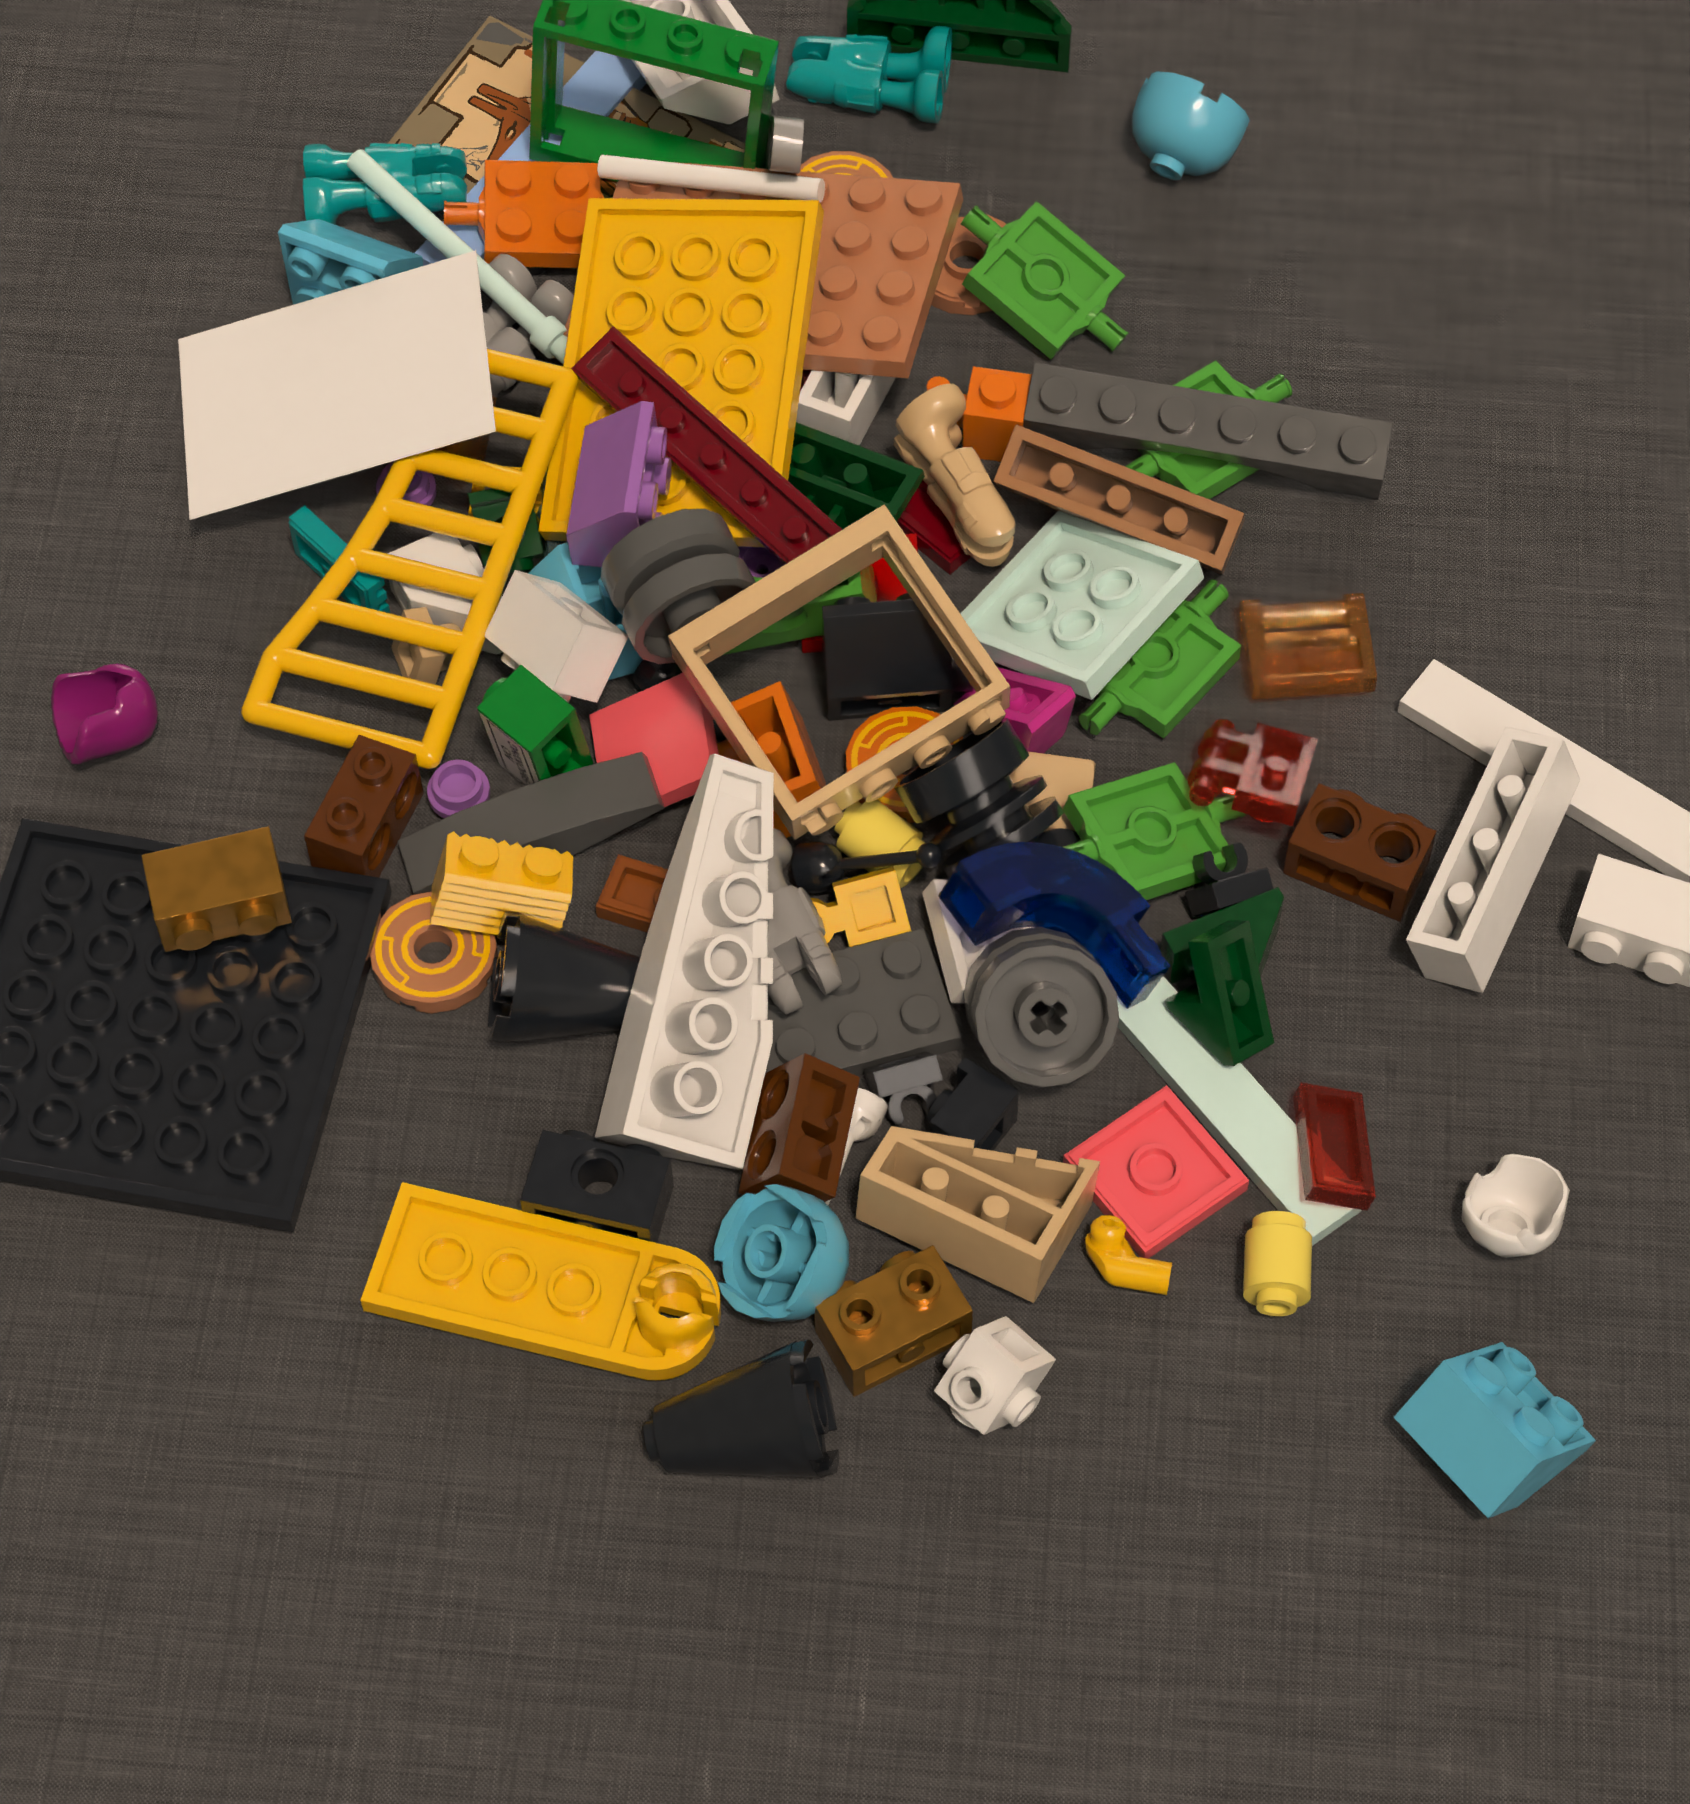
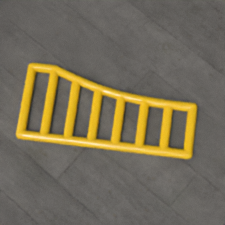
M487 348L490 374L550 388L540 417L493 406L496 432L531 440L521 470L436 449L394 461L372 506L342 554L303 605L263 651L241 709L242 717L246 722L348 749L352 748L358 735H362L416 754L418 767L433 769L441 763L485 642V632L498 606L578 385V376L571 368ZM417 470L512 493L501 523L404 500L403 497ZM390 521L492 546L482 577L374 551L373 549ZM361 572L473 600L463 629L459 631L339 601L337 598L356 573ZM321 621L452 654L453 656L443 684L439 686L297 650V648ZM282 671L432 709L433 711L422 742L271 703Z

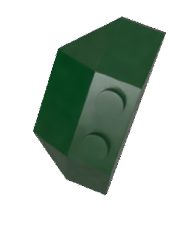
M1051 0L848 1L847 35L887 37L891 43V53L917 52L922 48L927 34L933 27L946 26L952 29L951 60L1069 72L1072 26Z
M796 422L788 481L842 529L884 504L896 522L898 521L925 477L922 469Z

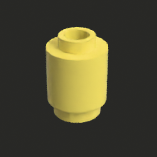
M877 799L871 802H864L863 804L857 801L847 807L843 812L842 819L834 828V831L839 834L836 847L848 857L915 851L925 843L922 841V832ZM919 863L894 865L900 888L909 884L923 866ZM892 866L865 868V870L874 872Z
M1286 1211L1263 1212L1252 1219V1228L1245 1234L1243 1297L1247 1302L1255 1305L1257 1311L1262 1314L1277 1317L1288 1316L1295 1313L1297 1307L1305 1305L1311 1299L1312 1236L1306 1230L1304 1218Z

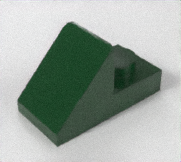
M1279 887L1162 933L1159 965L1168 982L1173 984L1187 977L1196 980L1188 941L1228 920L1249 921L1260 976H1262L1280 924L1284 896Z
M1228 920L1188 941L1197 983L1165 1000L1167 1008L1223 1065L1235 1066L1274 1044L1249 921Z

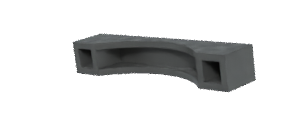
M1035 362L1024 414V428L1078 449H1141L1207 457L1268 471L1319 490L1372 499L1379 498L1393 422Z

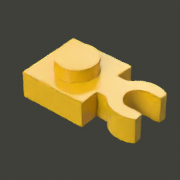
M893 866L833 882L832 887L836 901L824 903L817 898H811L819 916L823 920L825 928L824 937L827 944L832 939L834 933L845 931L849 947L911 931L896 871Z

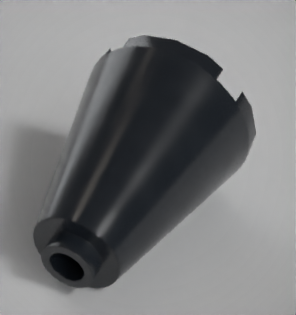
M505 912L497 937L499 939H506L505 951L500 950L498 957L494 958L491 976L488 1026L492 1028L488 1035L489 1041L510 1042L621 1030L640 957L522 914Z
M810 1339L800 1342L794 1341L656 1404L653 1408V1419L645 1421L643 1425L645 1445L651 1461L661 1460L664 1469L668 1473L822 1478L823 1476L837 1473L839 1449L826 1452L824 1436L829 1431L837 1430L835 1412L820 1356L807 1358L814 1345Z

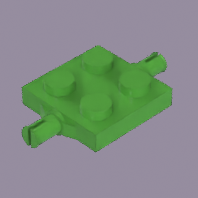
M1036 201L1020 219L1010 222L1004 227L999 226L980 210L977 205L965 216L961 225L978 237L987 247L982 259L967 274L962 285L1047 357L1052 359L1072 337L1080 335L1086 330L1102 341L1112 352L1127 337L1129 332L1123 330L1102 312L1108 297L1119 287L1125 275Z
M1216 360L1173 385L1274 403L1292 396V387L1287 379L1284 380V375L1282 374L1275 375L1274 378L1253 390L1234 380ZM1138 449L1141 457L1125 466L1150 477H1159L1168 484L1207 499L1213 498L1259 470L1207 457Z
M1209 580L1191 601L1184 600L1104 686L1098 693L1099 697L1084 713L1079 715V722L1086 731L1090 727V733L1098 735L1118 712H1122L1125 715L1132 716L1159 736L1165 738L1240 659L1242 645L1217 629L1209 617L1229 597L1227 589L1222 584L1217 587L1218 581Z
M1173 762L1068 795L1063 811L1081 841L1064 847L1054 848L1052 850V862L1054 867H1058L1057 872L1061 875L1081 867L1093 865L1104 875L1123 907L1137 904L1201 883L1202 881L1197 877L1193 868V857L1195 855L1211 851L1214 856L1215 865L1224 872L1226 858L1222 847L1228 846V843L1221 834L1220 823L1246 816L1248 811L1245 797L1241 799L1242 793L1240 791H1234L1231 794L1212 800L1205 799L1203 795L1190 786L1177 764Z

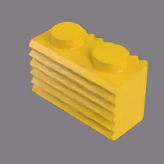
M453 831L446 837L432 884L430 924L498 935L503 914L505 912H512L561 929L572 898L573 856L568 851L560 854L556 849L552 850L545 847L533 848L530 844L523 848L518 842L510 846L505 840L497 843L493 838L470 837L467 833L459 837Z

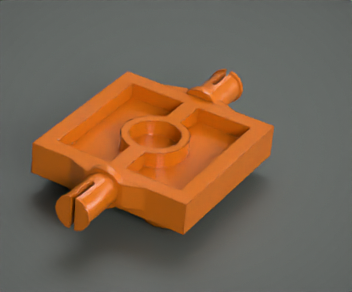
M485 160L484 188L479 196V203L444 201V224L446 226H478V231L484 241V260L488 264L499 254H508L516 258L525 267L578 268L588 199L604 198L600 190V177L597 171L598 163Z

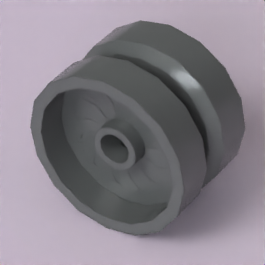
M682 509L658 516L628 533L613 546L603 561L601 569L602 583L613 605L623 615L622 624L634 649L642 659L657 664L676 663L672 657L668 635L756 583L744 560L739 558L740 550L729 527L720 514L707 509Z
M1043 927L1014 930L987 945L971 966L963 993L967 1021L991 1063L1014 1081L1038 1087L1068 1084L1095 1069L1112 1047L1119 1023L1116 991L1103 968L1094 959L1090 951L1067 933ZM1040 1000L1047 1005L1040 1012L1032 1011V1007Z

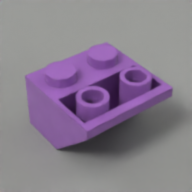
M640 401L585 426L566 534L573 565L602 567L603 561L613 546L633 529L658 516H662V512H656L658 494L668 495L672 465L671 458H665L667 428L657 426L654 402Z

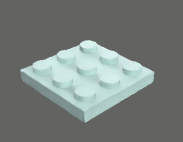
M1058 511L960 614L993 662L1030 676L1069 685L1075 694L1092 700L1204 579V575L1197 559Z

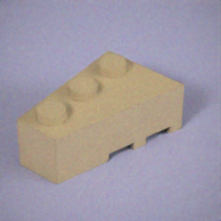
M891 1126L860 1174L856 1219L921 1250L934 1245L942 1260L1034 1303L1092 1205L1100 1161L1079 1158L1078 1165L1036 1158V1150L1017 1147L1016 1154L974 1148L975 1140Z

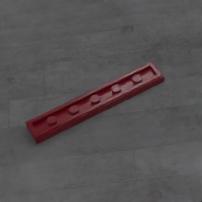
M614 326L571 368L578 376V379L614 412H618L640 401L654 402L657 426L667 428L665 457L671 458V463L783 564L789 563L843 530Z

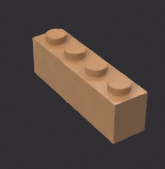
M1017 424L1014 427L993 481L999 488L1055 510L1197 559L1201 567L1222 575L1245 521V513Z

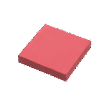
M683 673L589 714L596 763L643 752L650 763L664 807L695 795L709 756L712 754L719 755L713 717Z
M1167 1085L1063 1155V1163L1078 1165L1079 1158L1100 1161L1093 1202L1104 1215H1112L1123 1221L1126 1225L1124 1238L1139 1257L1148 1259L1246 1192L1249 1185V1179Z

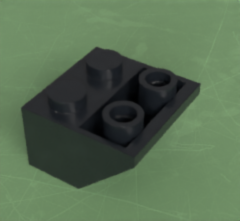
M908 593L900 595L893 601L871 602L865 597H846L836 601L834 605L822 606V658L828 721L869 718L892 707L917 706L933 712H946L951 709L953 695L951 655Z

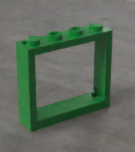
M543 0L533 25L529 159L543 162L598 163L601 155H611L666 162L765 169L779 41L623 0ZM565 43L750 90L744 153L563 106ZM740 67L753 70L752 76L739 73ZM550 134L563 136L560 145L545 142V139L548 140Z

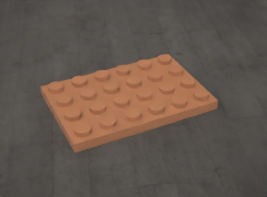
M693 164L824 179L825 194L822 202H820L824 210L803 369L909 378L964 200L960 183L802 171L800 173H788L761 168L750 169L734 166ZM622 180L618 181L612 197L627 199L793 200ZM571 311L565 324L567 331L564 333V336L568 337Z

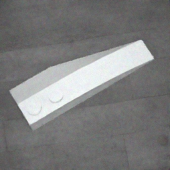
M718 754L709 756L669 865L643 946L596 1129L595 1138L624 1147L630 1144L648 1146L658 1151L663 1157L737 1170L743 1169L773 1043V1020H768V985L773 984V958H768V920L773 919V893L768 892V859L773 857L774 773Z

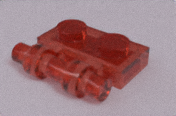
M1218 719L1213 722L1211 728L1203 733L1198 745V755L1200 758L1194 761L1188 775L1190 800L1194 804L1204 807L1210 805L1214 797L1222 792L1234 795L1231 810L1249 814L1254 819L1262 822H1278L1293 827L1318 739L1262 723H1257L1254 735L1236 731L1231 721Z

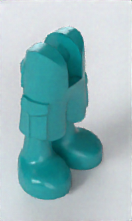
M946 26L933 27L927 34L922 48L913 53H891V43L884 36H859L857 34L846 35V37L799 36L796 39L792 52L794 62L788 69L787 89L796 95L808 98V101L825 104H832L834 102L835 105L843 108H852L871 113L881 111L883 105L912 113L919 121L939 123L943 111L944 93L947 92L950 75L952 29ZM888 79L897 80L901 82L888 81Z
M320 143L305 145L303 165L306 178H303V197L306 221L320 219L336 225L340 214L360 208H367L369 216L374 222H386L403 218L364 181H346L359 178L347 167V161L353 153L335 151L328 145ZM370 143V146L365 147V152L431 212L444 211V201L466 202L467 185L463 178L467 174L465 152L461 149L441 146V143L417 144L416 146L406 143Z

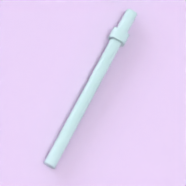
M363 149L355 151L349 157L347 167L446 258L474 251ZM477 254L480 289L530 334L531 344L549 359L556 357L564 364L568 338L564 336V333L567 331L565 325L555 316L546 317Z

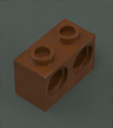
M358 735L304 835L312 867L380 877L424 794L416 754Z
M1318 783L1289 840L1283 874L1401 922L1430 862L1437 831L1424 826L1422 822L1411 815L1404 813L1394 814L1369 804L1352 791L1345 789L1335 790ZM1334 832L1340 834L1344 838L1331 839L1325 837L1321 833ZM1393 856L1400 859L1402 863H1389L1380 857Z
M806 1053L765 1073L738 1193L756 1195L763 1189H768L765 1187L766 1185L778 1184L811 1194L824 1202L835 1198L860 1077Z

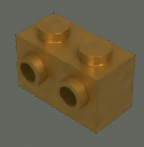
M269 826L141 855L154 920L165 952L176 949L197 950L206 947L215 940L241 934L249 936L262 935L272 931L276 926L292 923Z
M934 1245L916 1254L914 1251L901 1252L886 1261L878 1273L858 1283L854 1280L844 1281L843 1286L836 1294L826 1298L815 1307V1332L853 1397L952 1348L960 1338L972 1333L973 1310Z

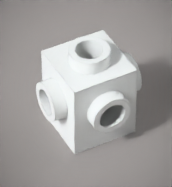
M1005 1316L975 1328L971 1335H964L952 1346L943 1360V1365L948 1370L934 1389V1392L950 1405V1410L958 1421L969 1428L978 1430L983 1435L1009 1423L1013 1427H1017L1037 1407L1041 1396L1036 1392V1389L1056 1359Z

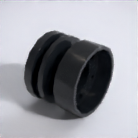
M1008 718L1002 719L1001 722L980 735L972 733L954 743L951 751L943 759L924 769L918 766L904 776L894 787L915 823L933 820L942 815L946 817L949 823L929 843L936 844L941 849V852L959 844L963 845L942 863V867L950 880L960 879L976 871L988 870L1006 862L1036 842L1042 832L1056 822L1064 813L1055 796L1027 806L1029 801L1047 787V782L1042 775L1026 778L1016 783H1013L1009 775L1029 757V753Z

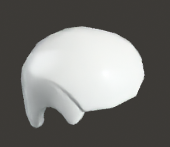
M1518 1154L1504 1155L1501 1157L1496 1168L1489 1174L1481 1176L1479 1173H1475L1466 1189L1465 1198L1462 1201V1221L1476 1243L1498 1256L1508 1258L1534 1255L1545 1250L1558 1237L1562 1228L1570 1190L1561 1172L1542 1159Z

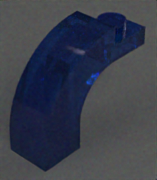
M1035 842L1007 843L988 848L961 860L938 895L975 946L1003 932L1020 927H1043L1067 933L1090 951L1094 959L1103 968L1117 996L1127 1009L1146 1000L1170 968L1169 963L1161 954L1158 945L1152 938L1147 936L1138 924L1151 907L1148 902L1116 872L1102 863L1071 849Z

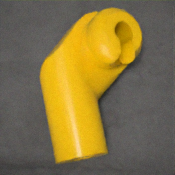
M1103 1215L1094 1219L1090 1225V1233L1085 1237L1086 1252L1105 1281L1117 1287L1167 1295L1172 1263L1137 1257L1128 1241L1124 1238L1126 1225L1119 1218L1112 1215Z

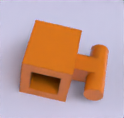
M973 366L968 393L963 394L966 399V410L957 422V425L963 428L962 447H972L980 459L1001 462L1015 425L1024 427V414L1032 374ZM941 376L933 377L927 382L926 391L939 385L950 384V382Z

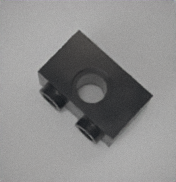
M542 1130L520 1198L522 1211L657 1243L674 1188L671 1158L663 1157L655 1149L644 1145L630 1144L623 1148L600 1143L593 1136L577 1130H566L562 1134ZM596 1181H608L614 1184L611 1190L603 1194H592L585 1191L588 1185Z

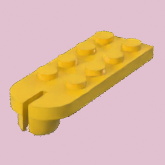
M404 1182L401 1183L360 1300L365 1312L639 1379L655 1381L672 1379L695 1368L712 1348L715 1341L714 1325L719 1326L721 1320L720 1292L713 1273L703 1261L685 1250ZM662 1312L674 1316H679L680 1318H668L661 1315L660 1313Z

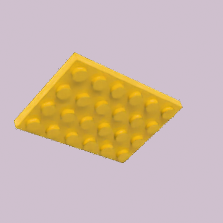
M589 198L563 367L572 368L614 326L788 481L824 210L819 200ZM579 379L547 470L538 532L545 540L567 541L566 534L585 426L616 413ZM671 463L668 495L658 494L656 512H662V515L682 509H707L722 516L737 546L765 547Z

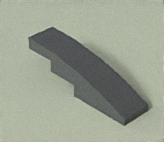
M643 752L581 767L514 789L454 813L398 840V844L413 893L420 894L432 892L433 880L446 837L453 831L459 837L467 833L470 837L493 838L497 843L505 840L510 846L518 842L523 848L530 844L533 848L545 847L552 850L556 849L560 854L568 851L573 856L665 807L648 758Z

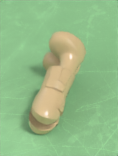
M939 385L915 398L896 419V428L900 434L894 438V446L907 464L924 471L925 477L923 481L928 485L927 494L950 522L956 539L964 553L970 555L984 566L994 567L1001 565L1006 561L1013 546V535L1016 526L1015 519L1006 502L993 485L976 451L972 447L955 449L962 439V432L957 422L966 410V399L957 385Z

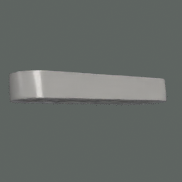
M770 116L765 168L769 171L800 173L804 119Z

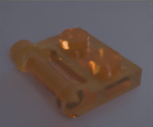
M1363 593L1343 594V599L1336 601L1261 605L1259 599L1240 601V630L1244 639L1252 699L1375 692L1377 672ZM1344 624V628L1265 633V629Z

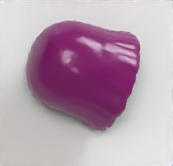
M116 663L104 665L91 671L60 674L53 683L51 695L52 720L59 745L71 764L78 765L96 758L132 749L151 738L155 731L158 710L154 692L147 679L138 670L128 665Z

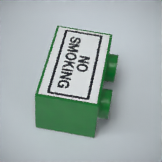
M520 665L509 677L497 680L488 688L482 703L477 707L478 713L498 764L523 785L526 786L594 764L575 708L523 665Z

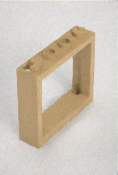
M885 504L668 635L673 659L741 761L774 773L773 809L794 840L808 831L814 836L829 830L842 819L844 815L842 810L862 798L866 802H871L884 796L898 783L897 776L917 764L921 769L937 763L951 751L952 742L970 731H973L975 735H980L992 729L1005 717L1006 712L1004 710L1010 707L1009 683ZM883 557L976 693L810 796L797 802L706 665Z

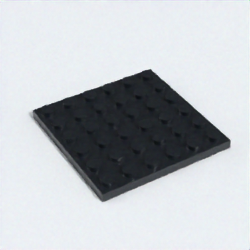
M22 818L0 881V1180L294 1232L371 966L370 955L380 920L387 911L392 890L389 879L278 861L292 923L276 926L272 931L262 935L249 936L241 934L215 940L206 947L197 950L176 949L165 952L154 920L141 855L183 845Z

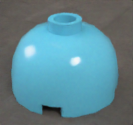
M1157 71L1151 73L1149 80L1146 77L1138 94L1131 118L1132 134L1140 150L1151 159L1150 168L1159 175L1172 180H1180L1183 174L1200 176L1219 170L1230 161L1240 145L1250 122L1247 113L1233 99L1221 93L1217 102L1200 94L1205 84L1198 80L1176 73Z
M778 1184L766 1185L765 1187L768 1189H763L756 1195L746 1193L737 1199L721 1222L714 1245V1260L723 1262V1276L726 1283L718 1282L722 1295L736 1311L755 1319L770 1322L806 1319L815 1313L816 1306L826 1298L836 1294L843 1286L849 1267V1241L838 1216L823 1200L791 1187Z

